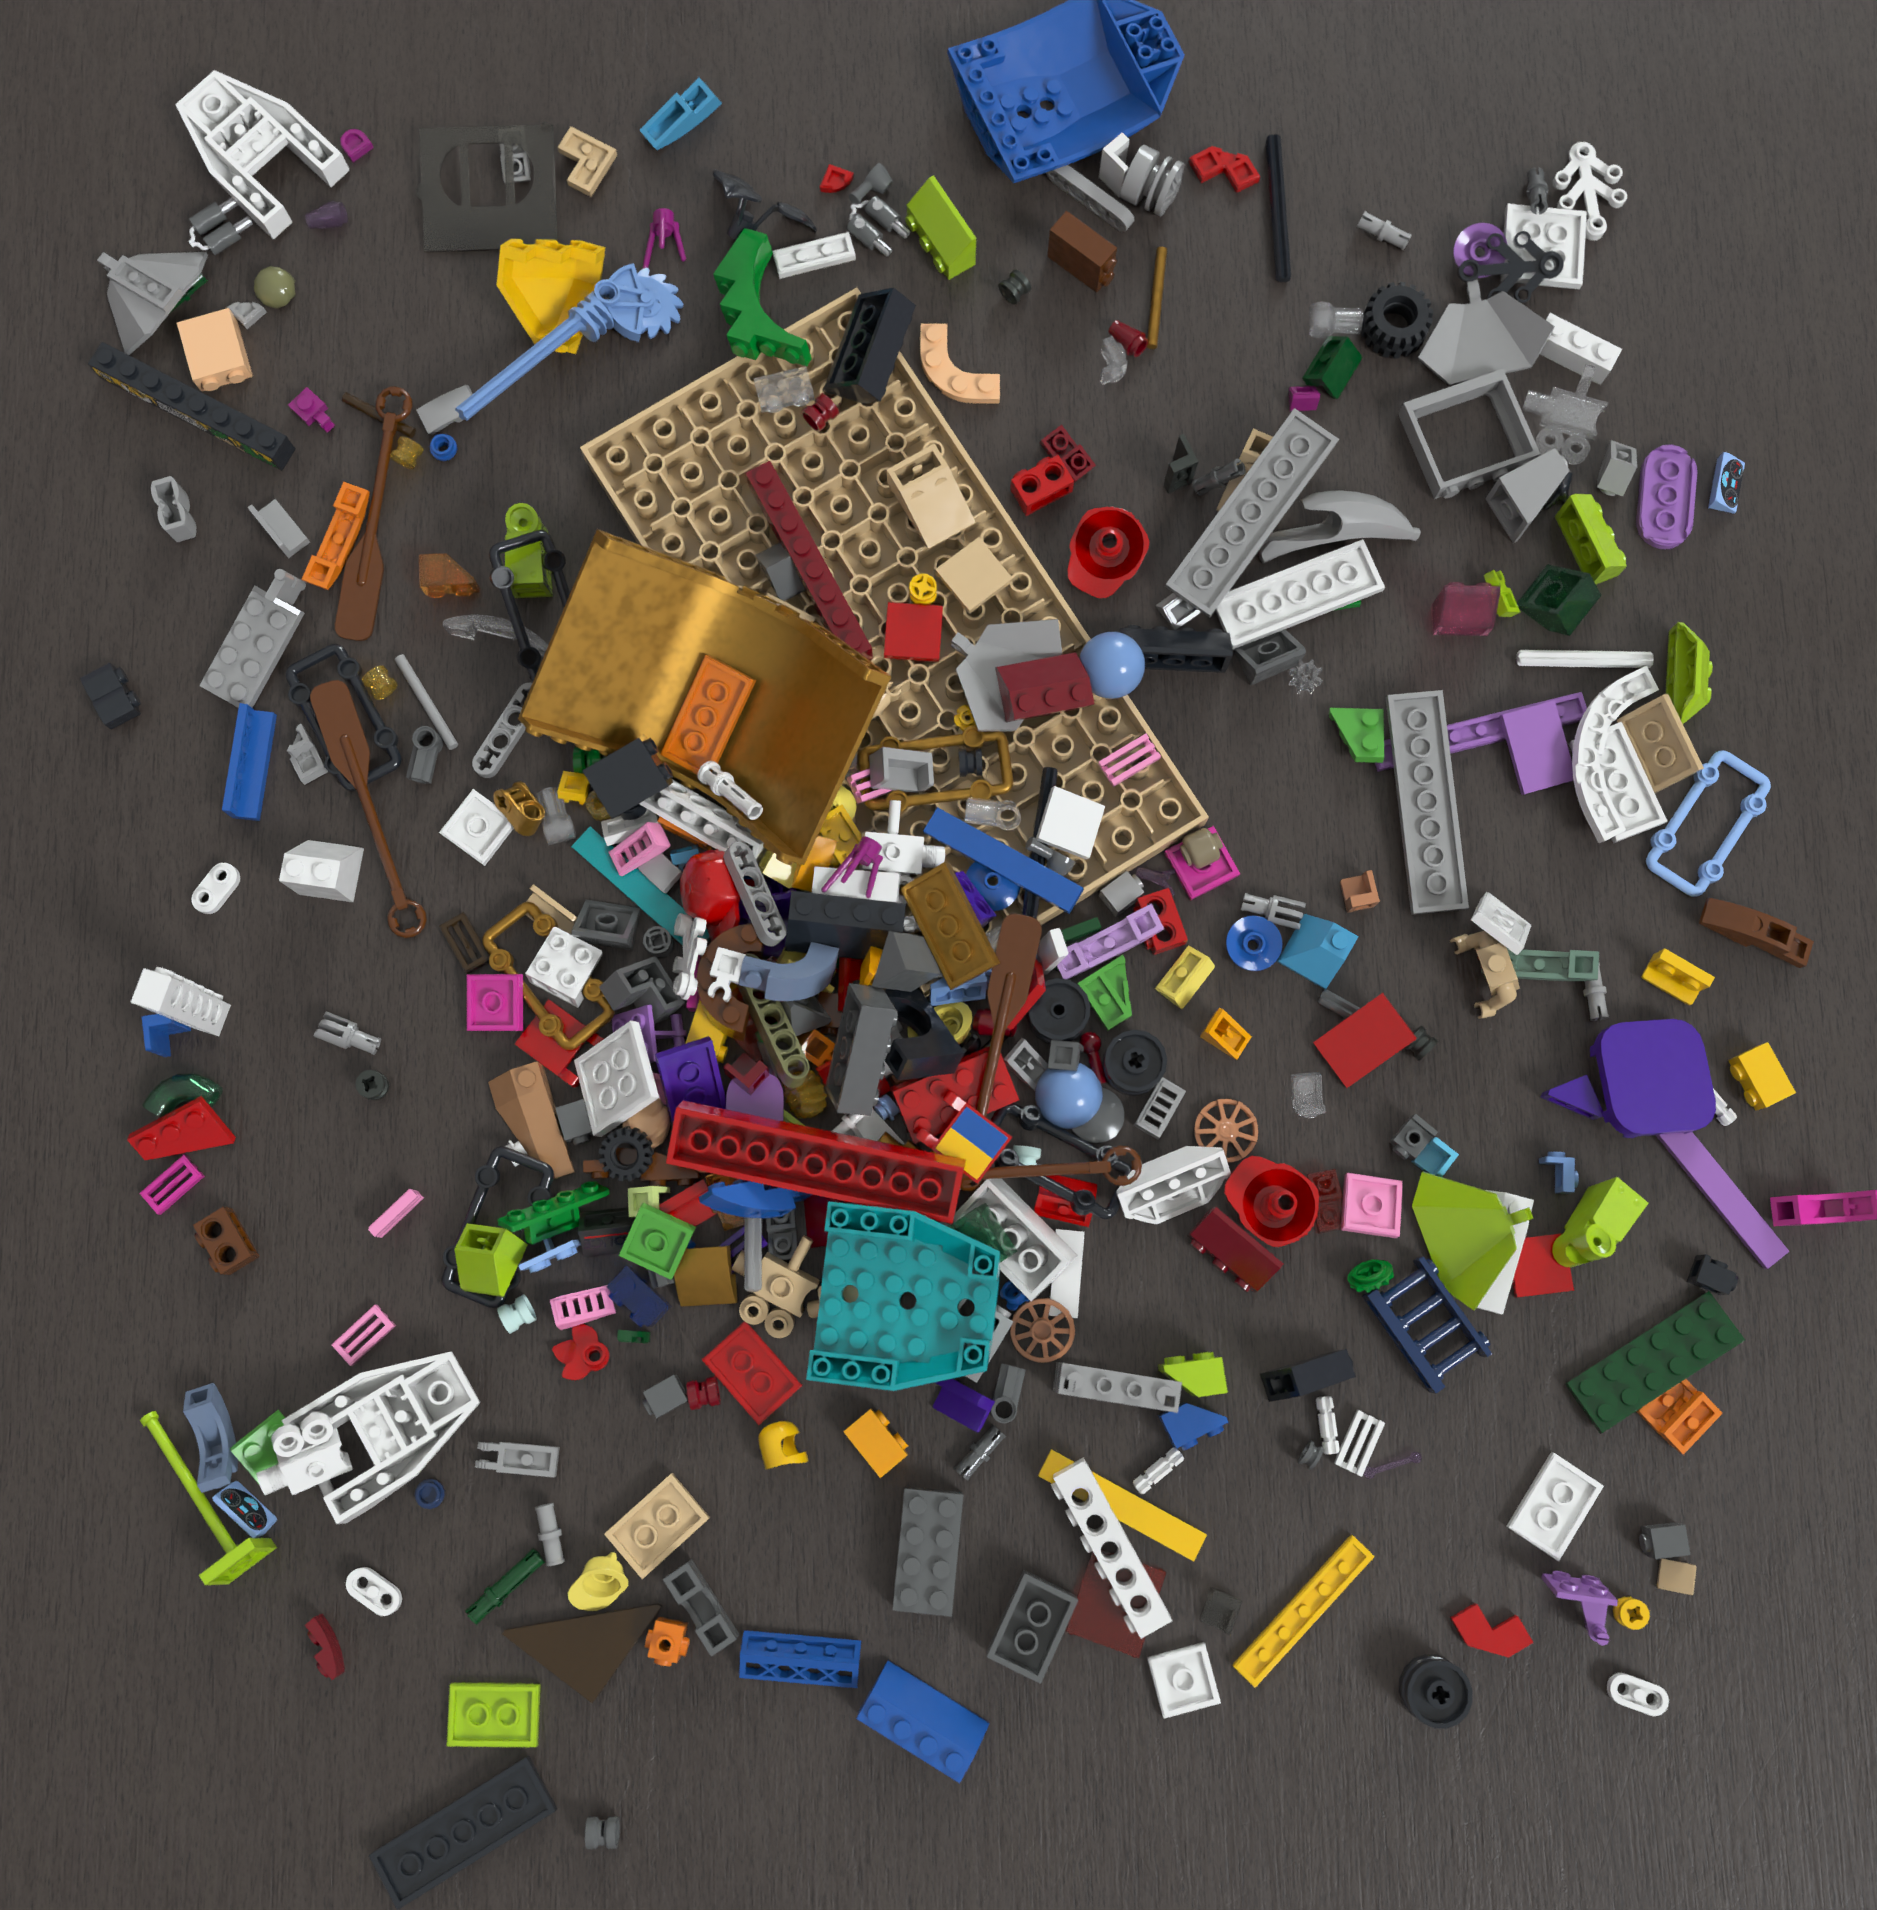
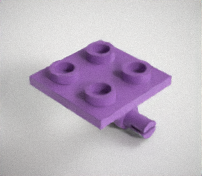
M645 1005L614 1015L612 1018L613 1033L630 1020L639 1022L650 1063L656 1062V1039L671 1038L673 1039L674 1047L685 1044L684 1037H687L686 1030H683L682 1014L670 1015L672 1031H655L652 1005Z
M1553 1571L1552 1574L1542 1573V1580L1557 1598L1581 1601L1586 1622L1585 1627L1589 1637L1600 1645L1608 1644L1609 1640L1607 1639H1609V1636L1605 1629L1608 1605L1617 1606L1618 1600L1600 1579L1590 1575H1582V1578H1575L1562 1571Z

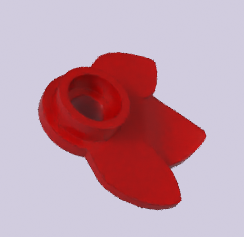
M585 1324L572 1327L573 1340L561 1342L552 1348L558 1361L566 1365L562 1377L568 1380L576 1381L583 1379L590 1371L603 1369L609 1361L607 1347L598 1342L596 1331ZM593 1353L600 1354V1358L597 1361H591L590 1356Z

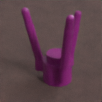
M660 208L653 212V222L650 223V234L642 269L649 266L655 234L659 236V247L663 249L665 237H669L674 233L680 258L683 262L686 261L679 233V223L674 221V213L669 209Z
M863 836L860 842L855 844L848 857L828 879L821 891L826 892L847 867L848 869L841 878L842 883L848 880L859 863L864 866H869L870 863H873L865 894L867 898H870L879 865L884 858L879 854L882 846L877 841Z

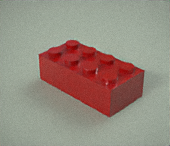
M990 1046L962 1057L953 1074L909 1079L890 1087L908 1135L914 1144L921 1142L916 1138V1134L920 1129H926L934 1136L947 1129L959 1111L944 1101V1097L949 1091L955 1093L974 1109L977 1108ZM1001 1053L987 1114L1019 1101Z

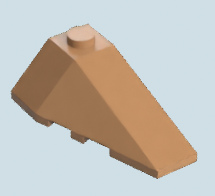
M536 1061L511 1069L489 1081L496 1110L527 1154L549 1164L554 1170V1179L575 1173L544 1066Z

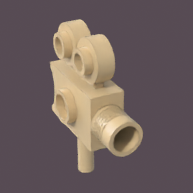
M807 1236L802 1237L789 1263L769 1252L765 1254L762 1260V1288L757 1292H753L755 1294L746 1296L740 1304L739 1313L746 1323L755 1325L765 1320L766 1331L775 1338H784L791 1333L795 1324L793 1314L801 1318L805 1310L803 1307L805 1296L812 1289H816L820 1282L819 1279L799 1269L813 1243L811 1238ZM743 1249L732 1267V1271L740 1273L742 1276H744ZM768 1301L778 1307L769 1312ZM749 1307H757L759 1313L756 1315L751 1314ZM781 1320L784 1323V1327L777 1328L774 1325V1321Z

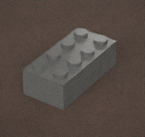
M849 983L825 1086L837 1113L871 1116L873 1106L877 1105L879 1098L877 1087L879 1080L883 1079L885 1073L884 1057L885 1053L890 1051L891 1028L896 1025L898 1017L897 1010L883 988Z
M905 1486L893 1611L952 1617L963 1492Z

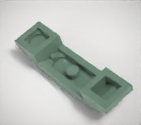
M1507 948L1515 973L1519 979L1549 981L1598 980L1599 951L1570 950L1569 952L1522 949L1516 955Z

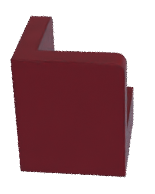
M742 1053L732 1065L726 1063L723 1067L725 1075L750 1096L769 1076L768 1067L760 1060L756 1063L746 1053Z

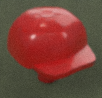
M1112 506L1088 510L1083 515L1070 541L1071 556L1068 565V579L1073 586L1099 599L1108 598L1118 590L1125 580L1131 579L1136 574L1148 551L1149 538L1142 524L1135 518L1132 512Z
M718 849L693 855L688 860L680 879L683 909L693 919L697 917L706 920V927L711 942L723 932L738 926L740 922L739 901L741 897L725 864V851H719ZM744 879L748 886L755 887L753 879Z
M1251 1156L1244 1159L1236 1167L1225 1183L1224 1194L1227 1201L1239 1214L1240 1222L1253 1235L1270 1246L1281 1247L1299 1241L1301 1237L1308 1235V1232L1314 1226L1318 1216V1189L1313 1182L1290 1165L1285 1163L1276 1164L1263 1157Z

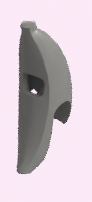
M1356 491L1317 492L1300 499L1299 502L1303 503L1305 509L1330 511L1326 520L1316 525L1272 532L1260 548L1259 558L1262 563H1265L1295 550L1355 538L1417 541L1421 532L1419 528L1412 527L1408 519L1393 504L1374 495Z

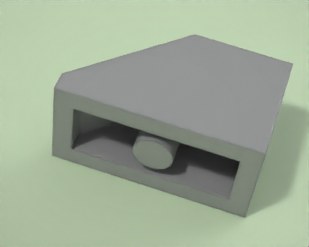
M1612 440L1610 441L1597 477V488H1600L1601 492L1610 496H1615L1616 494L1624 495L1637 468L1635 448Z

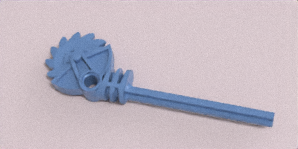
M634 264L618 269L609 280L597 282L594 290L584 298V301L578 302L577 307H572L568 311V319L457 406L455 410L459 413V417L462 420H469L578 331L592 342H596L600 335H605L607 329L612 328L624 337L639 342L641 334L647 331L649 339L655 337L660 328L665 334H669L671 321L675 323L680 322V315L676 308H683L682 301L673 295L678 292V288L672 284L663 283L666 279L664 274L649 276V268H644L638 273Z

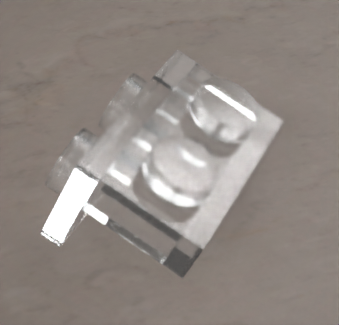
M806 366L753 378L761 412L768 411L774 413L782 410L784 407L793 405L800 407L808 404L810 401H814L813 388Z

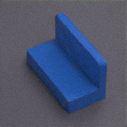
M160 1014L142 1016L145 1050L163 1057L171 1056L170 1034L191 1031V1027Z

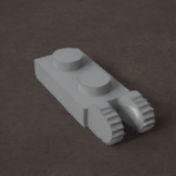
M478 1442L477 1449H481V1451L492 1450L499 1452L497 1462L480 1459L476 1460L475 1467L493 1469L501 1473L556 1477L560 1447L511 1442Z

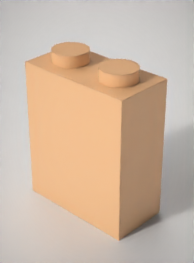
M229 308L177 323L192 380L201 392L205 390L213 391L218 389L219 386L230 383H241L245 379L253 377L238 321Z

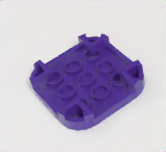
M1677 1019L1621 1022L1602 1030L1597 1035L1594 1045L1590 1046V1057L1597 1058L1607 1108L1606 1111L1602 1112L1605 1123L1610 1122L1616 1131L1623 1134L1622 1137L1633 1139L1638 1136L1686 1134L1706 1127L1713 1120L1716 1112V1099L1705 1047L1700 1034L1692 1025Z

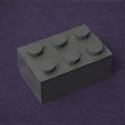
M1023 1569L986 1650V1657L1041 1684L1079 1599L1076 1595Z

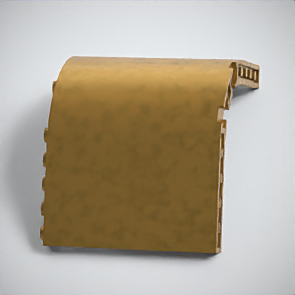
M597 529L518 720L526 727L525 731L537 737H541L542 734L548 735L558 743L566 744L567 741L575 743V746L585 751H590L591 748L599 750V753L604 756L610 755L645 734L647 739L651 738L655 742L659 750L656 754L661 762L668 764L673 776L680 779V783L690 789L697 788L727 808L726 812L737 817L740 825L750 829V834L756 839L761 840L764 843V848L774 852L777 855L776 859L787 865H792L793 862L804 865L891 676L836 635L816 622L800 618V613L744 585L742 590H740L739 586L728 582L724 576ZM705 655H710L756 680L718 762L723 772H728L733 776L734 783L762 805V814L755 820L749 819L747 815L724 796L715 795L709 785L702 784L699 781L697 774L660 755Z

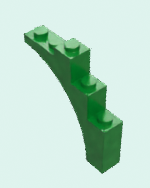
M744 228L713 273L719 292L725 295L720 303V307L726 323L732 326L726 335L733 354L741 358L746 357L756 361L760 353H763L769 357L774 356L791 364H800L807 367L812 360L807 341L788 333L775 324L760 305L761 280L773 254L767 234Z

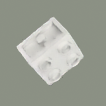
M553 927L525 974L531 984L579 1008L584 999L581 990L603 953L600 949L573 937L557 927Z

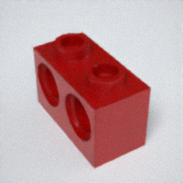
M1056 455L1053 458H1043L1034 468L1028 471L1023 469L1017 472L1013 479H1011L1010 490L1024 514L1028 516L1073 492L1074 480L1059 455ZM1049 474H1055L1059 477V479L1052 481L1049 480L1046 476ZM1026 486H1031L1035 489V491L1032 493H1027L1023 490V488Z
M1169 888L1137 898L1135 902L1136 907H1133V913L1149 904H1157L1161 909V914L1158 917L1164 930L1170 934V940L1166 942L1160 941L1156 935L1144 941L1147 950L1151 949L1153 955L1186 944L1188 938Z

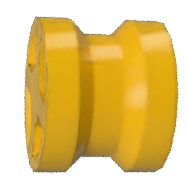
M921 573L914 576L909 584L911 601L914 604L922 605L934 603L937 595L936 581L928 574Z
M1629 1596L1618 1599L1617 1606L1613 1607L1615 1620L1620 1625L1630 1629H1641L1649 1621V1610L1640 1600Z

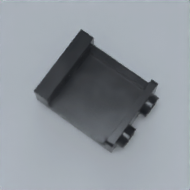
M645 734L582 770L611 819L673 783L671 779L673 773L666 762H661L656 754L659 750L655 742L651 738L647 739Z

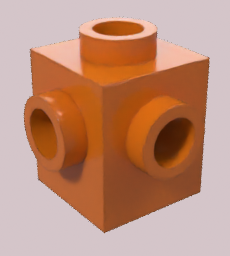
M659 1617L655 1621L654 1630H648L645 1641V1648H649L648 1657L655 1658V1664L671 1666L672 1662L677 1663L681 1656H686L690 1638L685 1637L688 1623ZM664 1639L668 1640L671 1646H667L664 1643Z

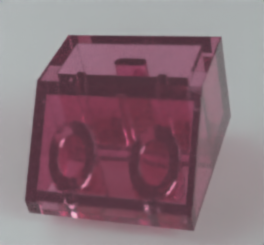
M1461 582L1445 585L1432 604L1433 635L1487 636L1494 628L1500 597V586H1491L1490 583L1464 586Z

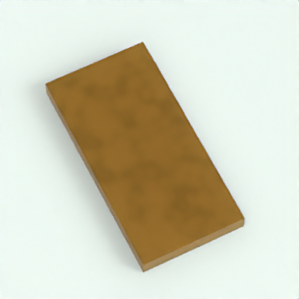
M949 861L943 862L900 888L950 990L961 986L1000 964Z

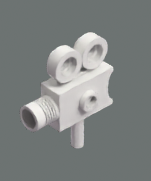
M890 800L887 834L863 832L861 837H869L882 846L879 854L884 858L879 865L878 872L900 874V884L906 885L913 881L910 874H921L922 867L935 868L945 861V848L943 846L924 845V837L898 835L901 801ZM870 863L869 866L861 864L859 865V870L871 871L873 863ZM898 894V903L907 904L904 896Z
M313 1413L302 1421L301 1430L294 1425H285L273 1433L271 1441L277 1455L278 1464L258 1472L257 1478L264 1495L286 1486L289 1487L292 1495L319 1485L325 1497L335 1491L330 1479L353 1470L348 1452H343L340 1449L342 1443L337 1428L333 1429L329 1416L324 1413Z

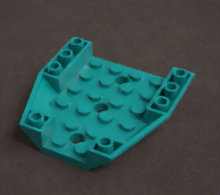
M828 1201L825 1231L828 1232L819 1311L814 1349L810 1350L806 1380L896 1391L987 1371L997 1307L1000 1251L915 1211ZM849 1285L855 1286L858 1290V1298L851 1303L847 1302L843 1297V1290ZM906 1292H911L916 1297L915 1306L909 1310L903 1308L900 1303L901 1296ZM963 1299H970L974 1303L975 1309L970 1316H963L958 1310V1305Z

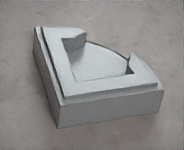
M235 302L227 307L246 329L267 313L260 304L255 302Z

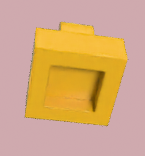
M563 771L557 790L558 798L564 799L566 803H569L570 800L579 801V804L583 805L586 802L591 784L582 773Z

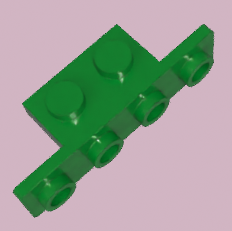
M595 1181L585 1182L581 1187L572 1191H561L556 1197L535 1201L532 1206L525 1209L509 1211L506 1216L497 1219L498 1225L511 1232L524 1228L526 1242L533 1245L578 1227L580 1218L578 1207L610 1195L609 1188Z

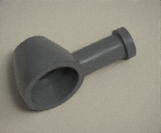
M878 163L869 172L864 182L849 194V200L853 204L858 205L870 190L884 194L893 182L887 169L881 163Z
M1030 837L1026 842V850L1033 851L1046 858V867L1063 877L1072 870L1076 863L1074 860L1036 841L1034 837Z

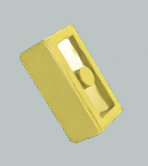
M1188 945L1155 989L1177 1007L1183 1009L1213 971L1215 965L1208 956Z

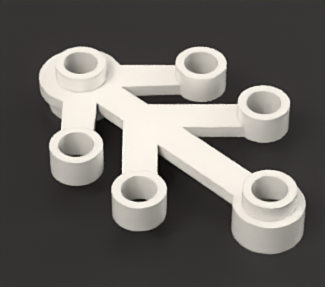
M1578 142L1569 151V164L1563 171L1556 173L1553 179V186L1559 190L1565 189L1571 180V176L1579 169L1580 179L1568 194L1560 198L1557 208L1572 210L1575 201L1583 193L1588 215L1585 237L1595 241L1599 240L1607 229L1605 219L1599 214L1596 193L1608 200L1609 204L1614 208L1623 206L1627 199V193L1622 189H1611L1595 178L1591 172L1592 168L1603 175L1607 183L1615 184L1622 176L1621 167L1618 165L1608 166L1596 158V152L1592 145L1586 142ZM1610 172L1615 173L1617 177L1611 176ZM1558 178H1563L1565 182H1560ZM1614 196L1620 197L1621 201L1616 200ZM1562 202H1568L1570 206H1564Z
M679 913L674 926V934L683 937V957L676 956L674 960L673 972L679 975L675 978L673 992L681 996V999L687 1000L690 995L694 996L698 986V981L694 978V970L698 955L703 956L705 953L707 940L699 938L697 935L703 936L706 929V920L697 917L692 919L689 915Z

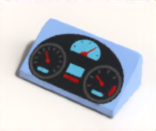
M1723 452L1717 458L1708 508L1735 514L1745 463L1729 453Z
M238 1481L232 1482L212 1498L252 1538L263 1536L277 1521L276 1516Z

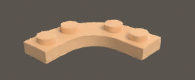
M921 324V363L928 380L939 388L942 394L953 400L965 403L999 404L1000 374H972L961 371L953 365L948 356L947 324Z

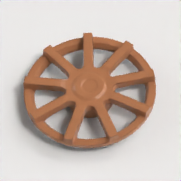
M1219 1099L1209 1103L1201 1110L1195 1122L1194 1134L1199 1147H1213L1217 1142L1221 1141L1225 1156L1228 1143H1232L1239 1155L1226 1158L1227 1163L1246 1157L1252 1151L1258 1139V1125L1256 1117L1243 1103L1232 1099ZM1223 1104L1236 1106L1230 1118H1226ZM1214 1106H1218L1221 1117L1219 1121L1207 1113ZM1239 1110H1243L1249 1119L1235 1123ZM1203 1117L1215 1125L1213 1129H1199ZM1252 1124V1136L1239 1132L1240 1127ZM1200 1134H1215V1138L1207 1146H1204ZM1237 1137L1251 1141L1244 1152L1236 1141Z
M1037 1298L1033 1301L1025 1302L1012 1317L1013 1324L1010 1327L1012 1343L1022 1356L1031 1361L1040 1363L1055 1361L1062 1357L1073 1343L1075 1336L1073 1318L1067 1308L1051 1298ZM1046 1304L1042 1318L1038 1317L1033 1305ZM1052 1305L1058 1308L1061 1313L1052 1320H1049L1048 1315ZM1028 1308L1034 1321L1030 1322L1019 1316ZM1066 1316L1070 1328H1055L1054 1325ZM1016 1322L1029 1327L1030 1331L1015 1335ZM1054 1334H1069L1067 1344L1065 1346L1062 1345L1054 1337ZM1032 1337L1033 1341L1027 1350L1024 1351L1020 1347L1018 1340ZM1049 1341L1061 1350L1051 1357L1048 1356L1047 1342ZM1037 1343H1042L1043 1358L1030 1355Z

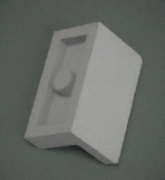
M276 499L260 511H257L252 504L247 507L288 558L310 543Z

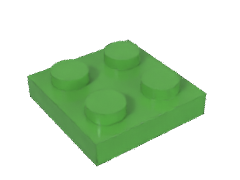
M642 1203L619 1256L672 1280L696 1227L646 1203Z

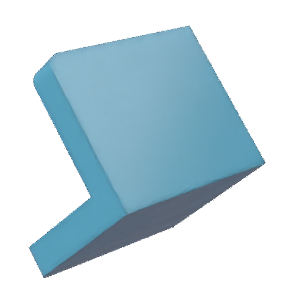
M1434 1137L1418 1157L1412 1160V1163L1426 1173L1442 1177L1459 1154L1440 1139Z

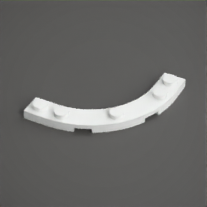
M1647 666L1620 678L1602 690L1584 712L1575 735L1572 755L1575 790L1585 818L1598 843L1604 842L1626 830L1608 794L1604 772L1600 770V756L1603 755L1608 736L1607 730L1611 723L1629 705L1659 690Z

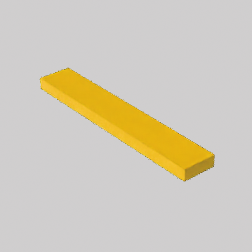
M1051 1449L1038 1476L1050 1483H1054L1053 1474L1071 1465L1074 1461ZM1092 1472L1119 1521L1188 1559L1195 1560L1207 1534ZM1078 1488L1072 1493V1495L1083 1501H1086L1089 1497L1088 1491L1083 1488Z
M1350 1535L1232 1666L1256 1688L1375 1556L1353 1535Z

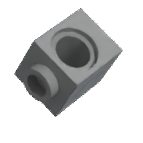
M1126 871L1100 891L1099 897L1112 914L1117 917L1132 906L1137 898L1143 896L1144 891L1142 889L1144 885L1135 874L1131 876Z

